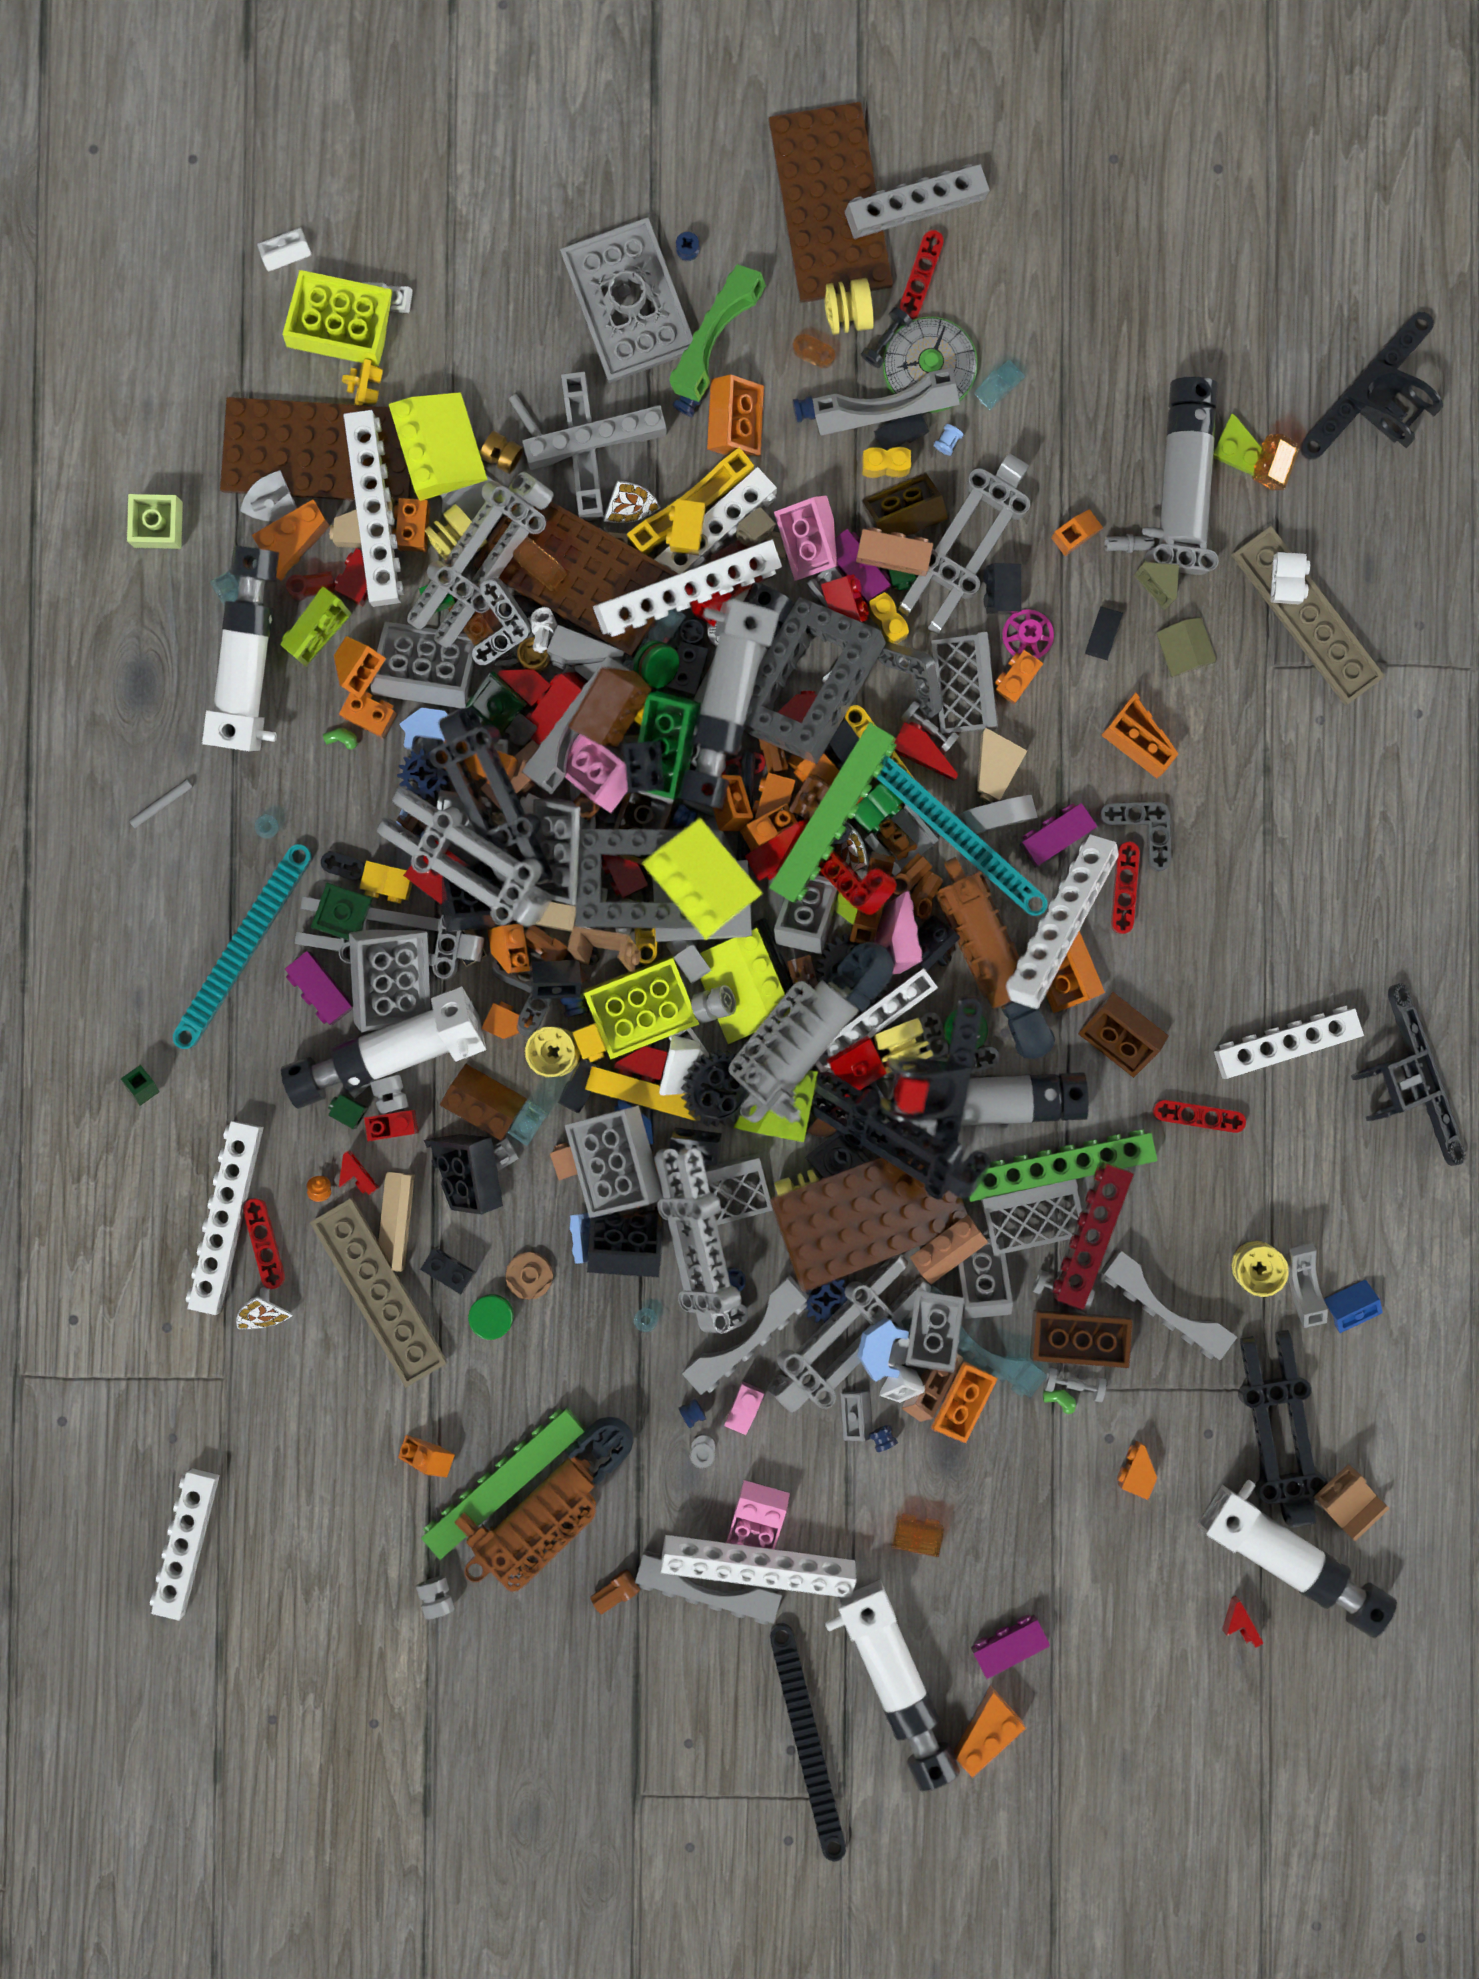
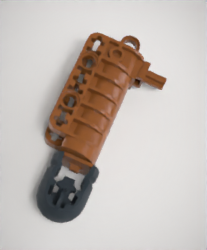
M953 857L944 862L953 884L936 892L935 895L950 928L961 937L957 943L982 996L988 999L992 1009L1001 1006L1004 1015L1008 1018V1025L1016 1043V1051L1024 1058L1036 1059L1043 1057L1054 1046L1055 1035L1053 1031L1049 1029L1038 1009L1012 1001L1007 990V982L1017 971L1020 959L1014 947L1015 943L1011 941L1006 930L1007 926H1004L998 913L1000 911L994 905L990 888L983 877L982 871L966 877L956 857Z
M605 1417L594 1422L577 1438V1443H572L565 1450L568 1458L497 1527L491 1526L487 1529L484 1524L478 1527L465 1512L460 1515L454 1523L468 1537L466 1544L471 1547L475 1554L466 1564L464 1571L466 1578L471 1582H480L491 1572L509 1591L515 1592L522 1589L595 1517L596 1500L590 1491L594 1488V1484L599 1485L605 1479L606 1473H611L631 1452L633 1433L629 1426L616 1417ZM606 1429L602 1433L604 1438L600 1442H597V1440L600 1437V1432ZM592 1439L596 1441L593 1442V1449L590 1452L597 1460L601 1457H608L607 1451L611 1447L615 1448L611 1451V1457L605 1464L601 1463L594 1474L589 1470L591 1464L585 1458L580 1460L576 1456L577 1453H582L585 1450V1446ZM580 1506L591 1507L589 1510L586 1508H584L582 1511L580 1510ZM568 1521L571 1522L573 1526L571 1528H565L562 1526V1523ZM535 1556L538 1558V1560L535 1562H531L527 1559V1557ZM472 1564H479L482 1567L483 1572L480 1576L474 1577L469 1573V1567Z

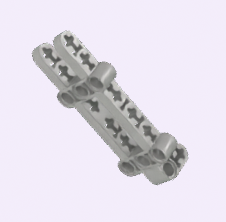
M1008 453L996 476L981 468L975 469L970 473L967 481V489L970 495L936 549H932L931 558L934 560V565L928 567L926 577L920 575L917 577L899 606L898 611L908 616L931 579L951 591L928 627L930 631L938 635L960 599H970L977 594L980 581L976 574L1011 518L1020 520L1025 517L1029 510V498L1016 489L1029 467L1028 464ZM979 477L984 481V485L975 486L972 479ZM1001 490L1004 498H995L992 491ZM982 500L999 510L1000 514L966 568H963L947 558L946 555ZM1019 502L1024 506V510L1016 511L1012 504ZM950 569L954 572V577L947 579L943 576L942 571ZM965 581L973 583L974 590L966 591L962 583Z
M526 472L518 474L508 489L498 482H487L482 488V496L486 502L444 562H432L427 569L431 582L411 609L407 622L417 629H422L447 593L453 595L458 601L444 619L434 637V640L445 648L452 645L475 611L484 613L490 608L481 594V584L488 578H498L529 532L532 534L541 533L546 526L545 517L533 507L545 508L552 500L553 492ZM499 490L498 497L493 499L494 493ZM517 503L516 509L511 512L512 506ZM502 513L513 521L471 581L461 575L462 571ZM534 516L533 523L529 525L530 518ZM445 570L444 575L438 579L439 573ZM463 583L462 588L456 591L457 586ZM481 595L480 600L474 603L475 598Z
M403 788L397 789L392 801L428 825L421 839L393 820L384 818L377 828V832L412 855V866L417 872L425 873L433 869L492 907L491 917L497 924L504 925L515 919L523 925L531 926L541 920L552 898L535 886L542 872V867L537 860L527 859L520 863L461 824L462 815L458 809L448 807L440 811L414 793ZM445 815L449 817L450 825L445 822ZM434 835L438 837L439 845L435 843ZM451 841L507 876L508 880L502 891L447 856L445 853ZM424 855L428 858L429 865L425 863ZM524 867L530 870V877L525 874ZM514 887H516L519 890V897L515 895L513 891ZM503 907L508 910L509 916L503 913Z
M302 897L300 909L316 912L320 900ZM372 904L370 905L362 931L369 929L370 921L438 931L435 954L428 953L429 966L433 967L434 974L442 979L453 978L457 972L459 959L481 962L485 939L463 934V930L446 931L443 915L441 919L375 909L372 908ZM296 932L294 944L339 951L340 959L351 964V960L346 956V952L350 948L349 940ZM452 938L455 943L454 948L451 951H445L443 948L444 941ZM443 962H448L451 966L450 972L446 975H442L439 971V967Z
M661 1149L655 1156V1164L663 1199L658 1202V1211L669 1222L684 1290L679 1293V1304L684 1311L696 1313L698 1324L702 1331L726 1333L745 1324L748 1318V1311L744 1305L740 1304L741 1297L738 1290L730 1286L714 1215L720 1211L719 1199L714 1193L709 1192L702 1156L697 1149H683L679 1154L674 1149Z
M902 1254L889 1258L864 1284L858 1281L849 1283L845 1289V1296L848 1300L796 1352L790 1349L780 1352L777 1362L788 1377L778 1375L769 1383L767 1390L789 1412L792 1413L799 1409L808 1399L823 1409L833 1406L836 1400V1394L833 1390L861 1362L857 1354L862 1334L820 1376L810 1364L860 1314L871 1324L868 1328L884 1317L893 1322L894 1326L903 1328L901 1321L914 1309L916 1291L930 1292V1284L923 1277H920L911 1283L889 1307L878 1298L887 1286L907 1267L908 1261ZM862 1289V1296L859 1299H855L856 1291ZM874 1306H878L877 1313L871 1316V1309ZM795 1357L793 1366L787 1367V1361ZM810 1374L811 1378L809 1382L803 1384L802 1380L804 1376ZM822 1391H826L825 1398L818 1400L819 1394Z

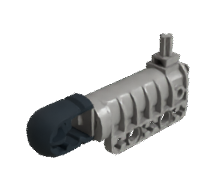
M873 942L863 943L855 947L838 967V973L833 974L827 981L829 985L821 980L815 989L803 981L797 982L792 986L729 1066L730 1074L751 1093L741 1106L743 1117L751 1122H757L770 1109L780 1117H786L791 1123L794 1120L798 1121L800 1119V1110L793 1105L796 1101L793 1099L796 1095L793 1089L805 1077L806 1073L823 1052L827 1050L828 1046L839 1035L845 1025L854 1017L858 1009L865 1011L870 1005V999L875 998L889 982L893 974L894 963L893 958L885 947ZM791 1007L789 1015L783 1017V1014ZM760 1045L759 1052L753 1055V1051ZM757 1105L755 1113L749 1115L750 1109Z

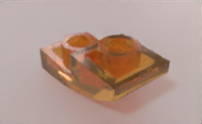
M476 611L462 629L474 646H477L494 633L483 616Z

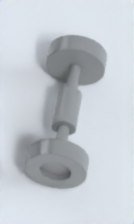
M915 700L900 719L906 723L913 716L932 736L936 735L945 742L939 749L945 754L959 735L953 732L947 739L938 731V727L928 719L924 720L915 713L921 705Z
M1040 1269L1034 1281L1032 1292L1040 1294L1044 1286L1053 1288V1284L1046 1282L1047 1271ZM1091 1289L1084 1310L1079 1308L1080 1311L1087 1313L1094 1298V1290Z
M1049 1367L1047 1370L1044 1385L1045 1391L1053 1392L1055 1383L1066 1385V1388L1094 1391L1093 1400L1102 1403L1106 1391V1379L1098 1378L1095 1386L1085 1385L1083 1381L1069 1378L1067 1380L1057 1379V1368Z
M698 1435L692 1442L690 1458L695 1466L706 1468L714 1461L715 1442L709 1435Z

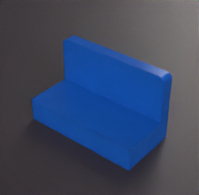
M1363 1280L1324 1299L1339 1333L1383 1313L1380 1299L1367 1280Z

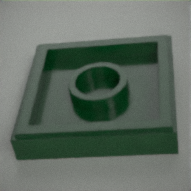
M491 672L467 702L466 707L470 706L476 710L480 722L484 726L494 725L497 727L501 738L528 703L497 674Z
M326 882L311 927L350 941V932L362 931L373 898Z

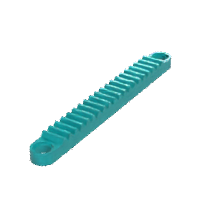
M888 756L884 758L881 763L884 765V768L877 777L879 781L1028 914L1038 916L1045 912L1048 904L1047 899L1036 887ZM1032 897H1039L1042 900L1043 905L1040 910L1033 911L1029 908L1028 903Z
M301 844L291 846L283 859L278 863V867L273 871L272 876L268 879L267 884L263 887L262 892L258 895L257 900L253 903L252 908L248 911L247 916L243 919L232 940L227 944V948L222 952V956L217 960V964L212 968V972L207 976V980L202 984V988L197 992V996L192 1000L191 1005L182 1016L180 1023L173 1033V1042L178 1048L191 1049L199 1042L310 865L312 853L306 846ZM297 850H303L306 854V858L302 863H296L293 859V855ZM185 1030L189 1031L192 1035V1040L188 1044H183L180 1041V1034Z

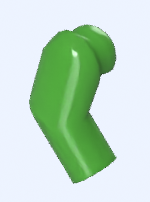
M338 728L323 734L326 745L337 741L346 744L347 749H354L358 745L355 733L345 728Z
M1063 1389L1053 1390V1392L1043 1391L1044 1403L1058 1402L1063 1408L1064 1413H1074L1076 1401L1068 1392Z

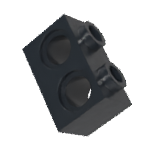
M660 741L624 744L628 793L663 790L664 780Z
M675 1127L671 1136L670 1149H674L678 1154L683 1149H697L701 1153L703 1164L717 1166L720 1157L722 1133Z
M437 1247L432 1249L420 1269L460 1295L464 1293L476 1274V1271Z

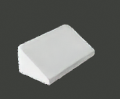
M301 228L257 244L268 271L311 255Z

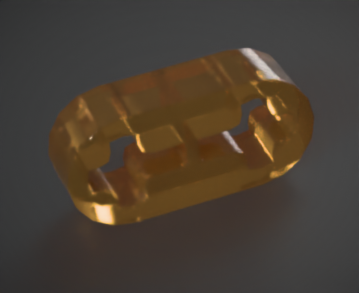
M806 334L796 336L793 341V352L797 357L820 368H828L834 363L835 351L830 345ZM807 342V347L812 349V351L807 348L800 351L798 343ZM825 351L828 352L830 359L826 358L824 361H821V356L815 353L823 354Z

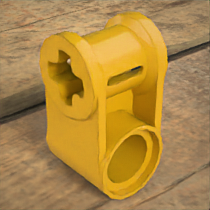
M635 928V941L639 951L641 952L644 948H650L653 951V956L649 960H643L640 957L639 963L648 965L655 962L658 956L655 928Z

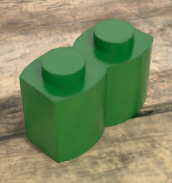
M881 782L857 804L859 808L853 819L866 833L872 831L875 834L879 830V824L882 823L886 816L890 815L893 817L902 809L900 804L903 801Z

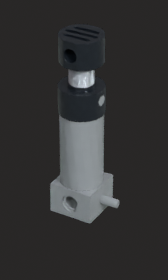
M734 599L723 602L721 611L710 608L705 609L704 617L718 621L714 636L720 638L691 744L701 748L698 764L695 771L685 770L678 798L722 809L729 780L720 776L724 758L728 754H738L764 647L771 646L779 615L778 612ZM745 619L747 620V622H748V624H749L748 629H747V628L745 627V625H744V620H745ZM703 784L706 785V792L704 795L701 791V787Z

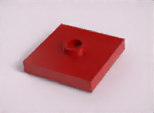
M447 849L445 853L447 856L464 867L468 865ZM424 855V861L427 865H429V860ZM411 864L403 876L442 905L443 875L433 869L425 873L417 872Z
M868 1036L863 1037L827 1059L834 1075L859 1090L887 1074Z

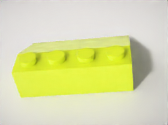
M299 270L282 334L286 346L363 363L364 359L371 360V365L379 367L385 343L392 289Z
M461 392L410 397L389 404L412 484L419 501L488 480Z
M701 819L697 820L643 862V865L705 940L762 894Z
M757 928L751 930L752 936L732 938L700 953L711 969L709 973L700 978L705 991H711L712 988L726 985L732 990L736 1000V1011L733 1015L717 1018L728 1044L754 1034L785 996ZM791 1007L787 1009V1011L783 1014V1017L789 1015Z
M672 955L635 969L634 972L625 973L584 990L585 998L610 1059L699 1025Z

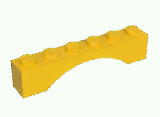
M739 447L720 461L708 475L681 496L679 500L705 503L706 510L754 471V465ZM676 501L655 515L645 519L627 533L628 541L636 550L648 555L666 541L668 529L672 530L673 521L669 520L671 506L676 505Z

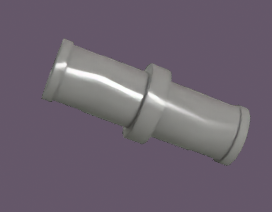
M1133 534L1106 536L1104 546L1107 547H1105V551H1126V553H1132L1136 550H1151L1154 548V541H1152L1154 537L1133 536Z

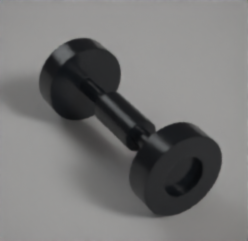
M893 307L889 313L894 324L891 328H887L881 336L877 348L872 350L865 347L861 352L862 358L876 368H880L884 362L878 353L882 347H886L890 342L897 326L905 325L909 327L912 323L911 317L897 307Z

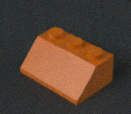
M731 374L711 379L708 450L729 455L740 447L746 456L761 455L763 385Z
M1080 930L1046 992L1053 1013L1105 993Z
M964 1361L931 1429L966 1443L998 1378Z

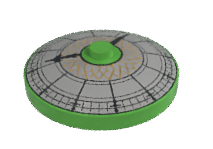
M923 317L912 320L909 327L903 325L895 332L887 344L884 353V379L893 395L912 387L929 372L953 367L960 402L970 391L977 373V355L971 339L959 326L942 318ZM951 407L942 408V409H938V410H933V411H929V412H925V413L940 412V411L947 410V409H949V408H951Z

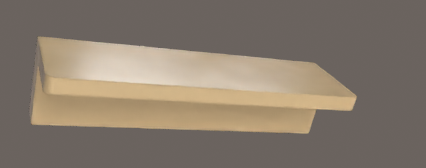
M387 1172L385 1175L379 1244L390 1261L393 1271L405 1269L414 1174Z

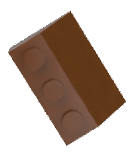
M601 667L568 727L599 745L618 747L652 688L636 671Z
M1114 992L1100 1004L1078 1032V1035L1133 1078L1161 1051L1169 1037L1168 1034Z
M465 1064L451 1083L439 1105L502 1141L506 1138L528 1098L472 1066Z

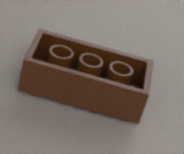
M1033 1310L1030 1358L1033 1361L1129 1368L1133 1320L1123 1316Z

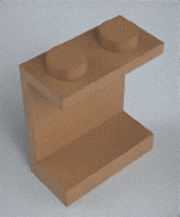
M573 926L568 950L576 960H579V963L589 965L593 947L619 951L618 958L630 972H634L635 965H638L640 962L641 953L629 935Z
M1348 1464L1314 1498L1340 1528L1356 1541L1390 1508L1375 1495L1365 1483L1366 1480Z

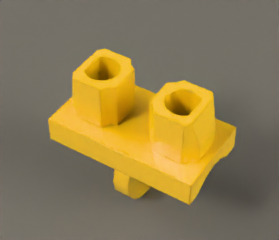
M364 359V362L361 364L359 377H357L358 370L351 368L350 375L342 376V382L348 384V393H354V388L357 386L354 405H376L379 391L367 388L368 381L380 383L383 369L371 365V360Z

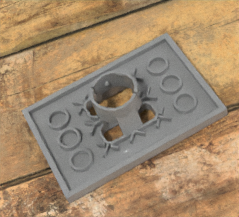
M648 217L560 249L609 383L682 357L683 352L691 344L693 337ZM628 280L639 283L643 293L639 301L633 305L620 306L614 300V296H611L615 285L620 296L623 297L632 293ZM608 286V291L604 297L602 289ZM647 298L653 302L655 312L642 316L640 310ZM617 310L620 313L627 314L629 321L616 326L611 316Z

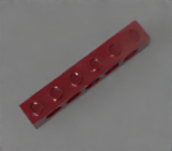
M1102 1162V1165L1096 1168L1093 1177L1096 1180L1094 1187L1088 1190L1085 1202H1087L1086 1209L1079 1214L1077 1220L1079 1228L1076 1234H1072L1069 1241V1247L1071 1248L1068 1257L1064 1256L1060 1266V1270H1063L1061 1277L1056 1279L1053 1284L1052 1292L1056 1300L1084 1310L1134 1176L1132 1172ZM1106 1184H1112L1113 1192L1107 1196L1103 1195V1187ZM1099 1206H1103L1105 1214L1101 1218H1095L1094 1210ZM1090 1229H1096L1097 1235L1095 1239L1086 1240V1232ZM1088 1252L1087 1261L1079 1263L1077 1261L1079 1253ZM1074 1274H1079V1283L1070 1285L1069 1278Z

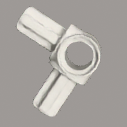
M547 607L535 610L531 618H528L532 633L535 635L533 649L539 653H544V650L547 649L548 641L553 637L557 628L551 609ZM521 625L516 628V631L522 632L525 628Z

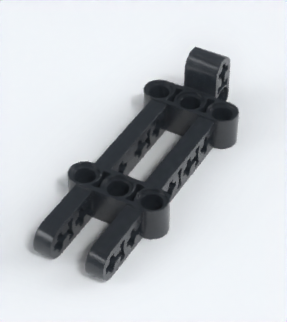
M470 706L439 720V728L446 743L434 748L430 759L435 767L446 768L476 834L506 854L505 847L517 843L525 860L535 859L540 863L542 872L537 883L541 885L552 880L551 868L535 835L541 827L540 819L535 814H525L494 746L500 740V733L497 727L485 725L476 728L480 726V718L476 710ZM483 731L488 735V742L484 741L482 737ZM463 741L468 745L467 752L462 747ZM443 751L448 755L447 761L442 756ZM475 754L507 820V823L496 828L464 759ZM523 821L529 824V831L524 828ZM503 830L508 832L509 840L503 836ZM492 867L503 889L508 877ZM514 887L513 891L515 895H519V890L516 887Z
M821 1072L817 1075L815 1090L818 1094L812 1098L811 1113L845 1134V1141L852 1148L861 1149L864 1146L925 1184V1191L932 1198L942 1199L947 1191L960 1198H968L985 1179L990 1165V1158L985 1152L974 1151L962 1162L964 1149L959 1142L953 1139L943 1142L911 1121L895 1119L884 1114L880 1108L881 1096L876 1091L867 1089L862 1092L830 1072Z
M1289 1330L1275 1332L1282 1378L1263 1381L1254 1337L1240 1338L1247 1384L1239 1388L1238 1397L1243 1404L1252 1410L1263 1478L1259 1479L1255 1484V1493L1268 1504L1280 1502L1284 1522L1289 1527L1294 1528L1316 1524L1315 1510L1308 1497H1314L1328 1484V1481L1322 1474L1315 1471L1303 1400L1310 1396L1312 1387L1307 1380L1298 1376L1292 1338ZM1302 1382V1391L1295 1394L1293 1391L1294 1385ZM1274 1386H1278L1279 1394L1276 1397L1271 1398V1388ZM1255 1390V1399L1248 1402L1246 1400L1247 1393ZM1287 1403L1298 1472L1279 1475L1267 1406ZM1315 1477H1319V1485L1315 1488H1311V1480ZM1295 1481V1490L1287 1492V1484ZM1268 1485H1272V1493L1268 1496H1263V1489Z

